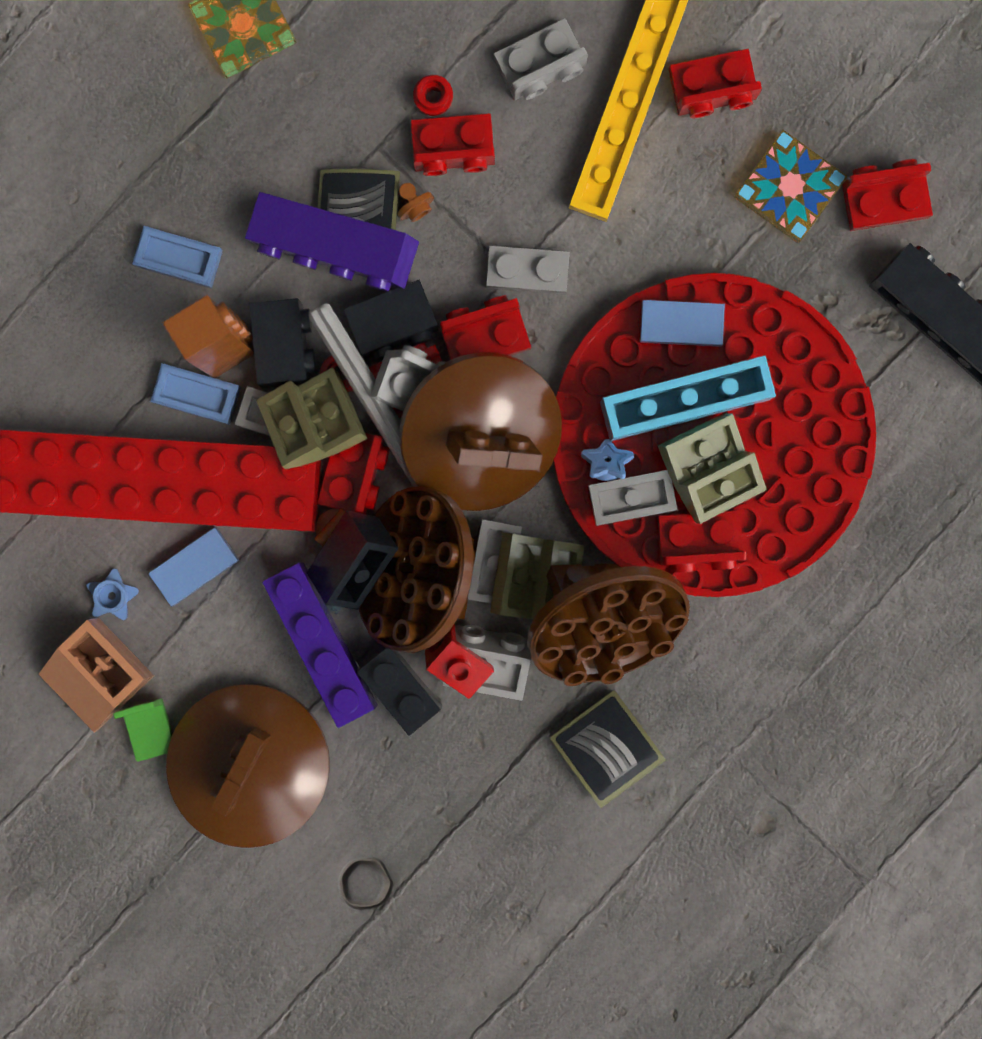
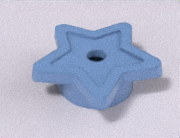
M605 439L598 449L583 450L581 457L591 464V478L613 481L626 477L624 465L634 458V453L628 450L617 449L612 441L610 442V439Z
M112 569L105 581L87 584V589L93 595L95 603L92 611L94 617L110 612L121 620L127 619V602L135 597L139 590L138 588L123 584L117 569ZM109 593H115L116 597L114 600L109 598Z

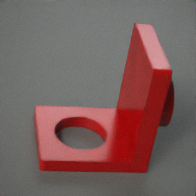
M454 623L438 648L437 646L441 640L425 649L426 670L470 699L492 675L494 666L456 640Z

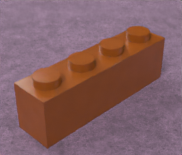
M208 295L162 322L184 359L213 378L220 376L254 355V350L250 345L253 342L252 332L245 321L241 320L231 308H228L224 301L217 304Z

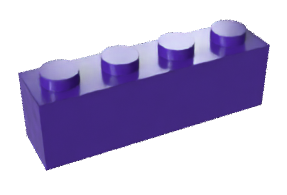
M263 192L258 194L245 239L259 245L257 252L265 256L280 260L282 253L294 256L292 262L294 264L316 270L318 264L330 267L329 274L350 281L353 280L354 274L366 277V285L389 292L391 285L405 289L419 245V241L407 233Z
M297 563L262 583L337 728H340L371 712L378 704L368 685L357 673L360 669L326 604L309 578L305 563Z

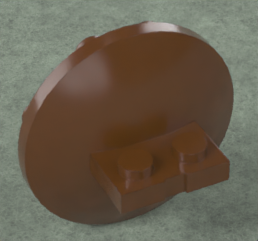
M494 352L463 355L433 370L411 394L400 423L399 441L401 455L408 472L419 487H427L447 494L458 504L461 510L482 511L498 508L528 493L549 470L561 440V412L554 392L548 383L535 369L525 362L509 355Z
M415 486L396 492L374 514V516L379 517L399 549L358 609L364 626L371 637L388 649L402 652H418L431 647L448 633L457 618L465 619L478 540L471 537L470 528L462 510L450 496L439 490Z
M615 563L595 564V566H581V564L551 565L546 577L554 597L540 609L533 619L528 631L527 645L535 666L545 675L564 681L566 686H577L581 683L601 681L604 684H613L621 680L624 674L647 664L656 657L665 656L673 650V642L689 621V600L679 580L661 569L646 566L620 567Z
M232 685L205 696L194 704L182 717L174 730L168 747L166 759L167 781L177 808L184 818L201 834L229 846L241 848L261 847L276 843L292 835L316 811L325 794L329 780V749L318 721L307 707L295 697L267 685Z

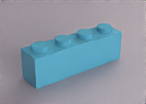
M765 355L602 398L600 405L611 442L765 402L774 398L776 393Z

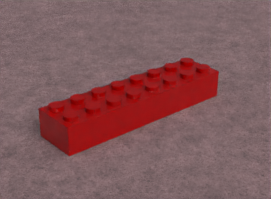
M0 430V513L315 532L321 460L285 469L282 467L273 446Z

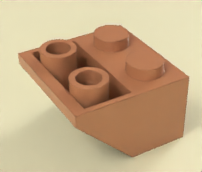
M100 618L86 620L56 649L39 673L42 679L94 733L113 716V713L120 710L154 677L146 666Z

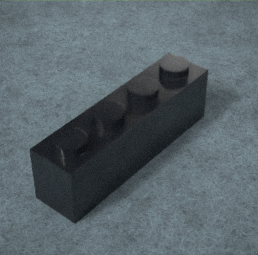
M909 243L896 254L869 287L982 385V300H975L964 291L966 286L957 276L949 272L945 274L934 264L935 258L929 251L921 246L914 247Z

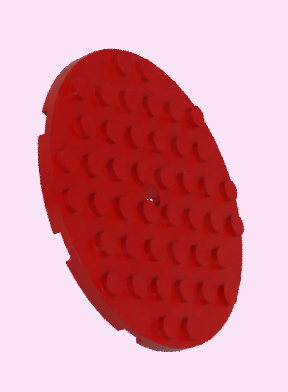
M723 273L691 274L665 280L663 283L629 296L603 316L583 338L569 361L556 395L561 412L562 433L559 448L553 462L561 492L575 521L598 550L620 567L646 566L664 570L675 576L682 584L685 593L692 596L726 597L757 592L791 578L815 563L836 543L855 517L868 479L871 478L876 454L875 410L869 386H866L862 372L855 361L857 358L854 352L829 320L810 304L787 290L782 291L772 285L757 281L758 279ZM642 301L725 304L723 345L717 347L640 343ZM766 355L776 393L774 398L765 402L612 441L617 449L628 450L634 453V458L624 465L625 478L665 471L667 468L658 445L723 413L733 414L745 451L755 453L767 489L727 510L741 511L743 552H747V560H737V569L712 570V562L695 563L696 571L671 573V565H660L657 516L690 514L674 484L673 489L677 504L676 511L596 526L588 485L608 481L590 477L591 464L581 457V452L587 449H598L605 439H609L600 405L602 398Z

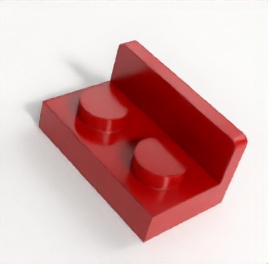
M749 48L672 64L668 69L678 116L690 114V118H701L714 113L715 108L729 106L730 110L743 109L753 105V100H756L762 91L761 82H756Z
M491 113L411 120L415 172L423 171L425 176H440L446 174L447 169L463 168L464 172L477 173L486 171L488 165H495Z
M907 159L892 164L893 169L878 171L877 166L872 165L853 170V175L842 184L850 232L929 219L933 216L926 175L931 172L930 163L918 164L917 159Z
M507 295L485 301V308L470 312L468 307L451 311L445 314L447 320L440 322V328L451 360L463 355L480 352H494L512 356L532 348L520 313L518 299L508 300Z
M365 433L366 440L329 456L317 504L339 510L342 508L345 511L348 510L366 514L367 509H375L380 490L379 486L374 485L377 469L385 470L390 448L384 446L385 440L382 436Z
M741 511L723 512L701 524L696 523L691 514L657 516L660 565H671V573L696 571L695 563L712 562V570L737 569V560H747V552H743Z

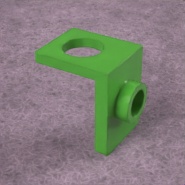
M163 698L113 713L114 719L121 717L125 719L137 762L167 754L173 734Z

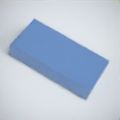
M143 226L132 264L135 267L212 289L223 250L213 245Z
M643 300L641 307L640 343L721 347L723 345L725 304Z
M161 363L150 402L230 425L241 386Z
M214 527L148 574L172 607L240 560L218 528Z

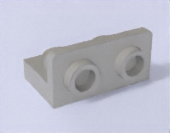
M566 18L494 53V60L514 100L525 96L526 100L533 99L547 90L546 85L558 79L566 82L577 77L584 71L582 67L586 66L588 58L585 47L580 48Z
M403 346L402 350L386 351L370 397L404 412L411 394L421 381L446 362L432 363L426 360L427 353L411 346Z
M455 625L456 640L494 666L492 675L476 692L522 701L531 662L527 638L513 632L502 634L486 631L476 625ZM443 682V686L450 687L448 684Z

